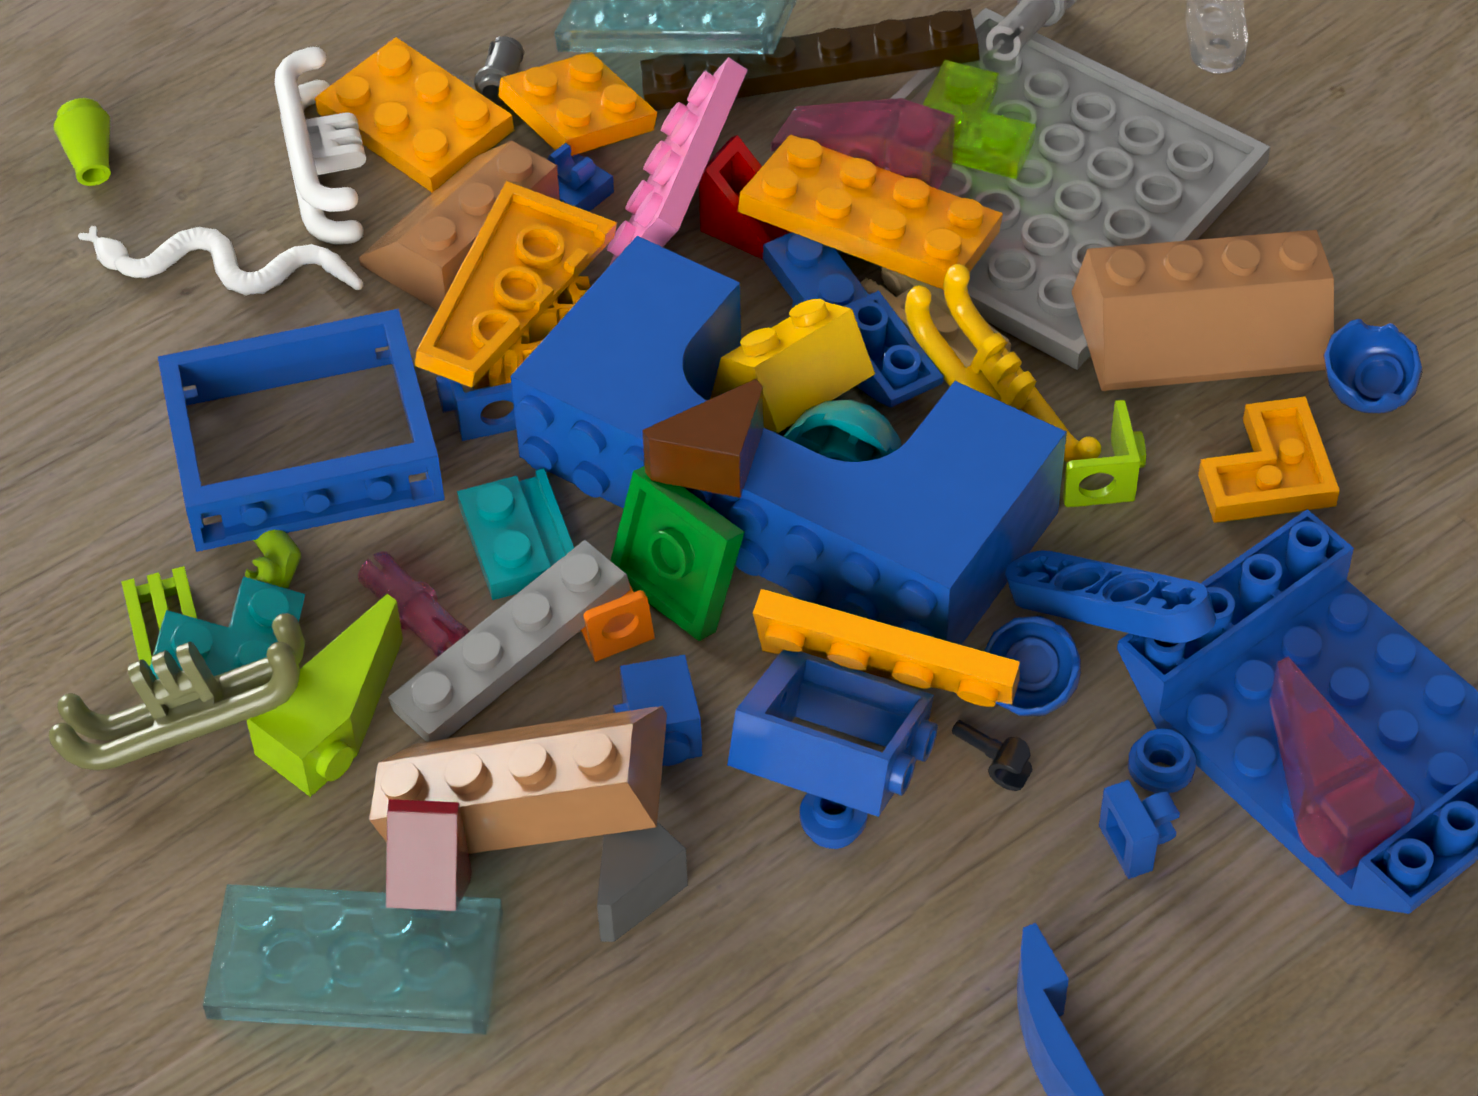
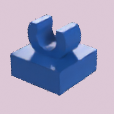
M564 143L548 156L547 160L557 165L560 201L590 212L614 193L613 175L595 165L589 157L584 158L579 154L571 156V147L567 143Z
M1126 780L1104 788L1099 827L1124 873L1130 879L1153 871L1157 845L1164 844L1176 837V831L1170 821L1179 818L1180 812L1168 792L1156 793L1141 801L1130 781Z

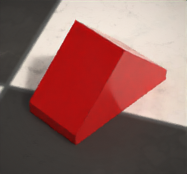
M735 135L707 163L699 181L700 230L763 260L764 244L790 233V231L737 212L740 192L761 169L762 165L740 137Z

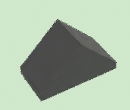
M657 822L656 828L606 834L603 837L597 899L600 941L615 942L688 886L686 848L659 822Z

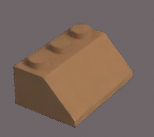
M514 141L473 157L359 256L360 265L438 311L505 182L514 183L560 201L557 165Z

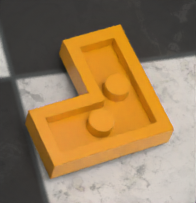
M1306 396L1246 404L1243 422L1253 452L1200 460L1198 476L1214 523L1299 512L1306 509L1314 510L1336 507L1340 490Z

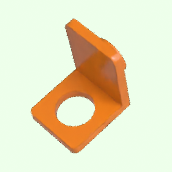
M630 585L631 590L622 597L587 610L583 614L585 627L580 632L595 662L655 639L649 602L643 590L633 592Z

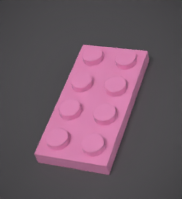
M729 57L713 75L707 71L703 72L688 95L687 101L689 103L685 106L678 102L666 117L661 127V131L667 134L665 142L661 140L655 146L643 168L650 176L647 181L643 180L637 186L626 205L625 210L632 213L629 222L625 220L619 226L614 238L608 245L607 251L614 254L610 265L636 236L663 247L679 230L747 73L746 68Z

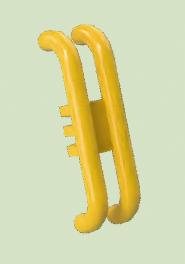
M961 264L952 265L946 272L943 288L951 315L977 349V353L968 367H965L932 320L929 310L931 302L930 290L921 285L914 286L909 290L905 302V314L910 331L916 342L944 376V380L949 386L954 381H957L1067 431L1064 461L1067 463L1071 460L1099 457L1101 453L1100 442L1090 436L1084 437L1080 441L1076 440L1035 387L1037 381L1030 371L1024 372L1020 367L1022 361L1014 351L1009 352L1007 350L1005 338L1000 332L994 333L978 312L968 292L970 272L967 267Z

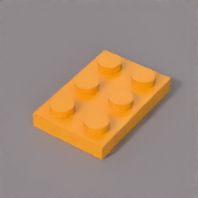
M397 37L314 97L317 112L322 117L340 113L354 114L358 120V131L362 137V144L432 193L473 157L489 151L514 131L512 114Z

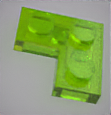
M944 60L908 132L907 151L1017 179L1034 143L1036 124L987 112L998 90L999 73Z

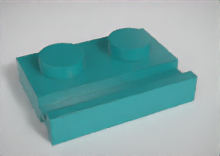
M544 468L535 471L536 477L519 481L516 475L457 491L459 508L492 600L519 593L574 549Z

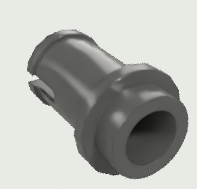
M501 36L495 39V43L492 41L489 45L485 65L475 75L474 86L476 91L498 106L506 104L498 97L501 77L517 73L524 57L523 46L517 40Z

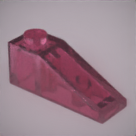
M902 98L796 106L772 140L771 151L775 152L791 134L799 138L814 140L821 146L853 158L868 160L875 166L904 177L922 180L927 185L938 189L953 164L955 115Z
M1286 657L1277 662L1270 706L1295 824L1306 849L1313 856L1322 857L1335 874L1340 876L1358 866L1361 858L1410 822L1415 801L1289 657Z

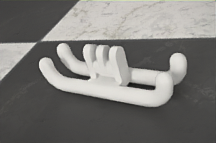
M308 47L295 51L282 60L275 71L274 83L303 223L308 232L314 237L331 244H351L363 237L364 229L360 222L355 220L333 221L325 216L324 211L350 210L358 204V194L350 187H324L319 183L318 175L361 167L366 162L365 150L362 147V137L358 131V120L354 114L340 113L305 120L304 109L316 104L314 97L330 86L324 80H315L298 86L297 78L301 74L318 69L326 62V54L323 49Z

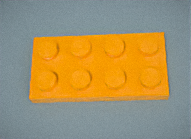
M791 134L740 192L737 211L944 290L943 284L946 272L952 265H964L971 272L1000 232L1003 213L982 206L976 200L958 197L931 187L922 180L904 177L875 166L868 160L853 158L821 146L814 140L799 138Z

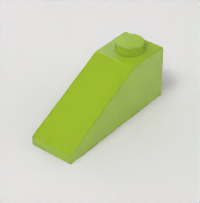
M386 594L300 669L298 687L286 703L272 711L246 720L254 754L309 797L314 795L328 781H335L348 770L353 759L359 753L403 640L397 601L393 597Z

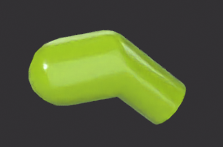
M270 530L260 535L258 539L253 540L264 554V557L252 560V563L258 568L255 572L246 569L245 577L288 589L301 560V552L288 533L281 530Z

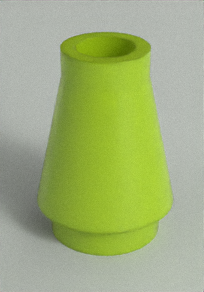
M79 98L66 102L57 111L54 131L75 170L77 181L86 186L102 184L111 175L109 166L110 116L102 109L98 102L92 99Z

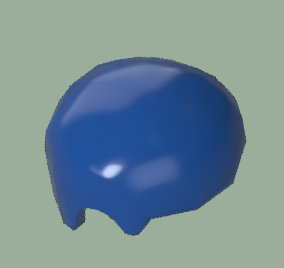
M1361 319L1352 320L1331 335L1324 353L1329 387L1341 403L1363 413L1392 412L1398 407L1404 406L1416 394L1423 373L1417 346L1402 332H1399L1398 328L1392 323L1385 326H1371L1365 324Z
M1041 616L1018 617L992 633L984 652L1020 662L1019 683L1012 705L996 702V704L1019 716H1045L1068 702L1078 687L1081 675V657L1072 636L1063 626L1057 625L1052 620Z

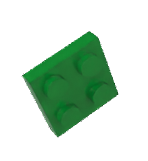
M645 466L632 473L610 561L627 574L633 592L643 590L650 605L696 640L701 641L716 633L744 531L684 487L651 481L645 473Z

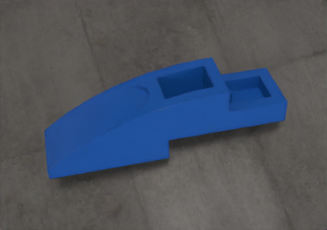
M792 232L764 244L763 260L792 298V308L807 300L823 299L824 302L853 310L875 375L856 385L859 389L876 401L891 408L943 384L944 376L916 342L911 332L880 291L868 294L834 248Z

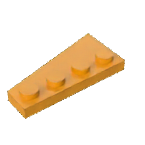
M506 181L416 351L414 366L473 387L612 241L615 236L617 222Z
M764 589L760 590L753 611L762 651L780 654L782 650L802 651L846 668L895 679L909 686L917 688L932 687L955 692L961 699L980 706L993 707L996 702L1010 705L1013 703L1019 683V661Z

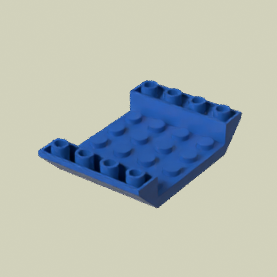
M1306 509L1201 583L1208 590L1216 616L1215 625L1208 633L1200 638L1182 643H1169L1128 633L1118 640L1117 650L1156 728L1170 729L1181 734L1188 741L1195 754L1196 765L1349 905L1410 914L1478 861V691L1347 580L1354 548Z

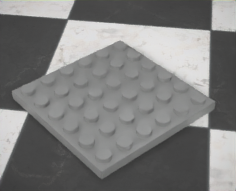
M984 8L973 19L979 44L980 61L918 71L836 151L853 158L868 160L875 166L904 177L922 180L931 187L958 197L976 200L982 206L1003 213L1000 232L970 272L968 283L970 298L985 321L1078 370L1091 355L1071 292L1087 249L1197 240L1266 166L1269 159L1270 146L1037 32L1014 59L1009 61L996 59L993 54L1001 46L997 43L991 50H988L986 38L991 29L997 26L1005 17L988 8Z

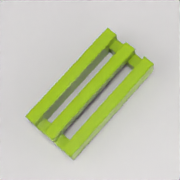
M184 566L172 569L173 577L161 580L159 572L147 575L148 583L136 586L134 578L121 581L139 660H145L149 667L152 660V652L140 603L153 601L159 631L165 612L168 610L165 597L178 594L182 614L197 618Z

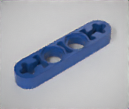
M1044 550L1020 556L1012 561L1005 571L1016 606L1027 610L1169 643H1182L1200 638L1208 633L1216 622L1215 612L1205 585L1191 580Z

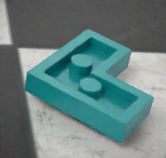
M243 576L229 627L166 610L153 655L169 651L180 670H183L177 658L176 648L184 643L193 642L213 676L267 657L266 654L270 645L278 642L272 629L274 619L279 614L288 613L293 615L299 622L305 594ZM151 660L150 669L152 670V672H153V674L155 675L156 679H159L158 676L156 675L155 671H154L153 664H152V660Z

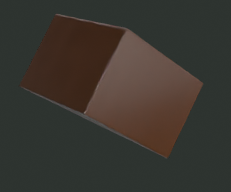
M757 379L749 381L643 429L645 473L650 480L741 498L764 430L763 386Z

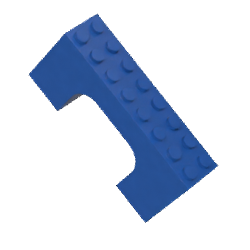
M636 236L510 376L519 457L536 470L544 468L545 472H550L576 485L588 496L601 497L624 509L632 473L634 470L645 466L642 430L710 400L721 357L741 346L740 282ZM954 381L908 441L899 449L884 457L863 462L835 460L820 455L764 428L741 498L687 487L684 488L744 531L735 564L744 573L752 576L759 575L787 589L794 597L803 601L813 602L821 606L962 645L1006 585L1005 571L1008 565L1031 551L1058 514L1067 431Z

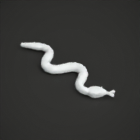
M91 226L89 233H80L78 235L80 240L92 241L94 243L97 254L96 258L103 266L108 269L118 270L123 275L133 278L145 279L162 273L188 252L202 249L211 253L215 272L228 290H233L245 296L258 293L265 294L266 291L281 285L298 267L305 264L321 265L326 272L352 286L355 290H361L364 285L363 281L337 253L313 244L294 246L279 254L259 271L246 272L238 267L232 242L216 229L195 227L179 231L160 245L153 253L142 259L130 258L126 247L118 240L105 237L99 238L96 226Z

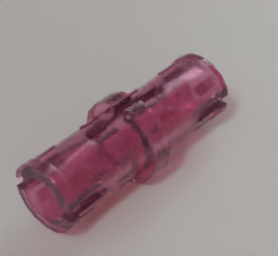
M382 551L374 554V559L383 567L381 571L369 559L361 566L358 573V581L379 599L383 598L386 594L393 597L397 601L401 629L407 630L410 628L433 651L436 657H439L449 649L445 645L447 641L454 645L470 632L464 624L459 623L437 602L436 592L427 582H416L394 561V558L388 552Z

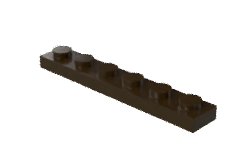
M971 9L960 11H941L934 15L902 20L888 19L877 24L845 29L831 28L823 32L800 36L774 37L767 41L736 46L722 45L710 50L678 55L664 54L657 58L640 60L644 100L653 109L659 111L672 109L678 102L686 106L689 103L687 101L688 95L703 72L707 71L713 75L728 57L747 69V73L736 98L980 61L972 12Z

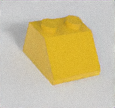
M823 299L807 300L793 307L789 312L790 317L772 328H761L745 335L740 341L741 346L721 357L711 399L757 379L763 386L764 428L779 433L794 424L807 409L825 401H832L875 375L851 308L824 302Z

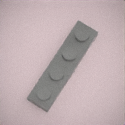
M586 540L582 541L392 693L388 699L393 711L426 742L447 739L585 627L583 614L587 610L618 599L631 590L627 574Z

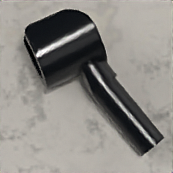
M958 720L954 724L952 734L993 759L988 773L995 783L1011 791H1019L1023 788L1033 770L1031 763L1028 761L1030 749L1024 740L1018 737H1008L1002 743L996 738L992 739L962 720Z

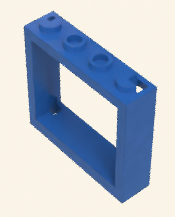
M399 309L158 356L184 503L196 552L256 540L260 535L270 530H281L289 533L445 500L438 453ZM388 347V350L385 351H375V349ZM392 364L413 443L202 486L187 405ZM196 385L195 389L184 391L183 387ZM425 472V480L409 482L410 475ZM221 515L222 522L204 525L203 518Z

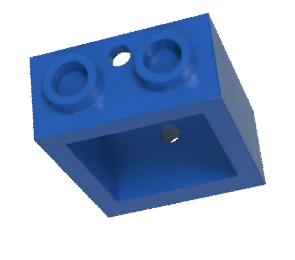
M782 650L735 710L727 766L879 817L894 793L901 796L905 794L912 779L916 760L925 762L932 751L938 730L937 723L929 721L934 695L860 670L846 668L802 651ZM797 717L885 746L886 748L883 752L793 723L792 720Z

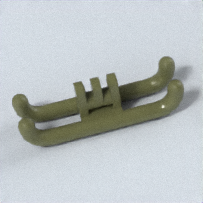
M288 613L279 614L272 623V629L278 642L270 645L267 650V657L217 676H213L193 642L184 643L176 648L177 658L183 670H180L169 651H163L152 656L153 668L159 679H156L145 660L133 662L128 665V674L144 703L114 714L103 715L90 710L78 695L73 693L65 694L59 699L57 708L60 716L66 723H56L52 726L48 735L50 743L64 760L83 769L100 771L117 768L272 711L286 703L298 687L300 675L298 664L303 658L305 647L301 626L293 615ZM76 732L90 739L113 741L103 744L88 743L87 741L81 739V737Z

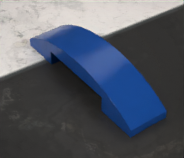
M1033 923L1023 927L1017 978V1006L1024 1042L1034 1070L1047 1096H1104L1059 1018L1064 1015L1069 979L1037 924Z

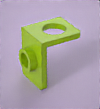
M1116 400L1114 404L1111 428V443L1114 456L1071 460L1066 464L1063 500L1066 507L1135 501L1139 468H1145L1146 446L1142 431L1132 430L1125 400ZM1106 473L1114 477L1109 485L1101 489L1086 490L1079 486L1084 478L1092 474Z

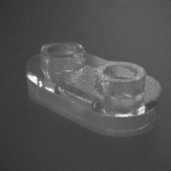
M1187 0L1185 18L1190 55L1193 62L1200 68L1215 74L1228 73L1240 68L1245 62L1249 41L1243 0Z

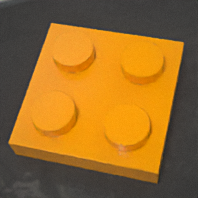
M592 52L578 54L571 58L533 67L519 73L501 77L498 97L554 150H557L564 143L570 145L571 156L654 131L657 111Z

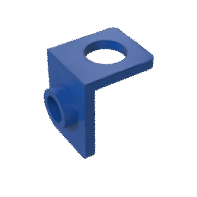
M443 376L435 377L443 413L454 411L462 441L516 430L514 408L506 416L497 419H488L481 415L482 410L492 402L505 400L513 403L511 383L464 392L461 383Z

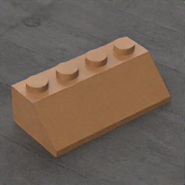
M1317 230L1087 249L1071 293L1101 391L1326 370L1324 353L1330 337L1334 333V277Z
M663 706L413 744L378 762L369 820L387 842V808L389 799L459 802L469 854L656 828L667 712Z

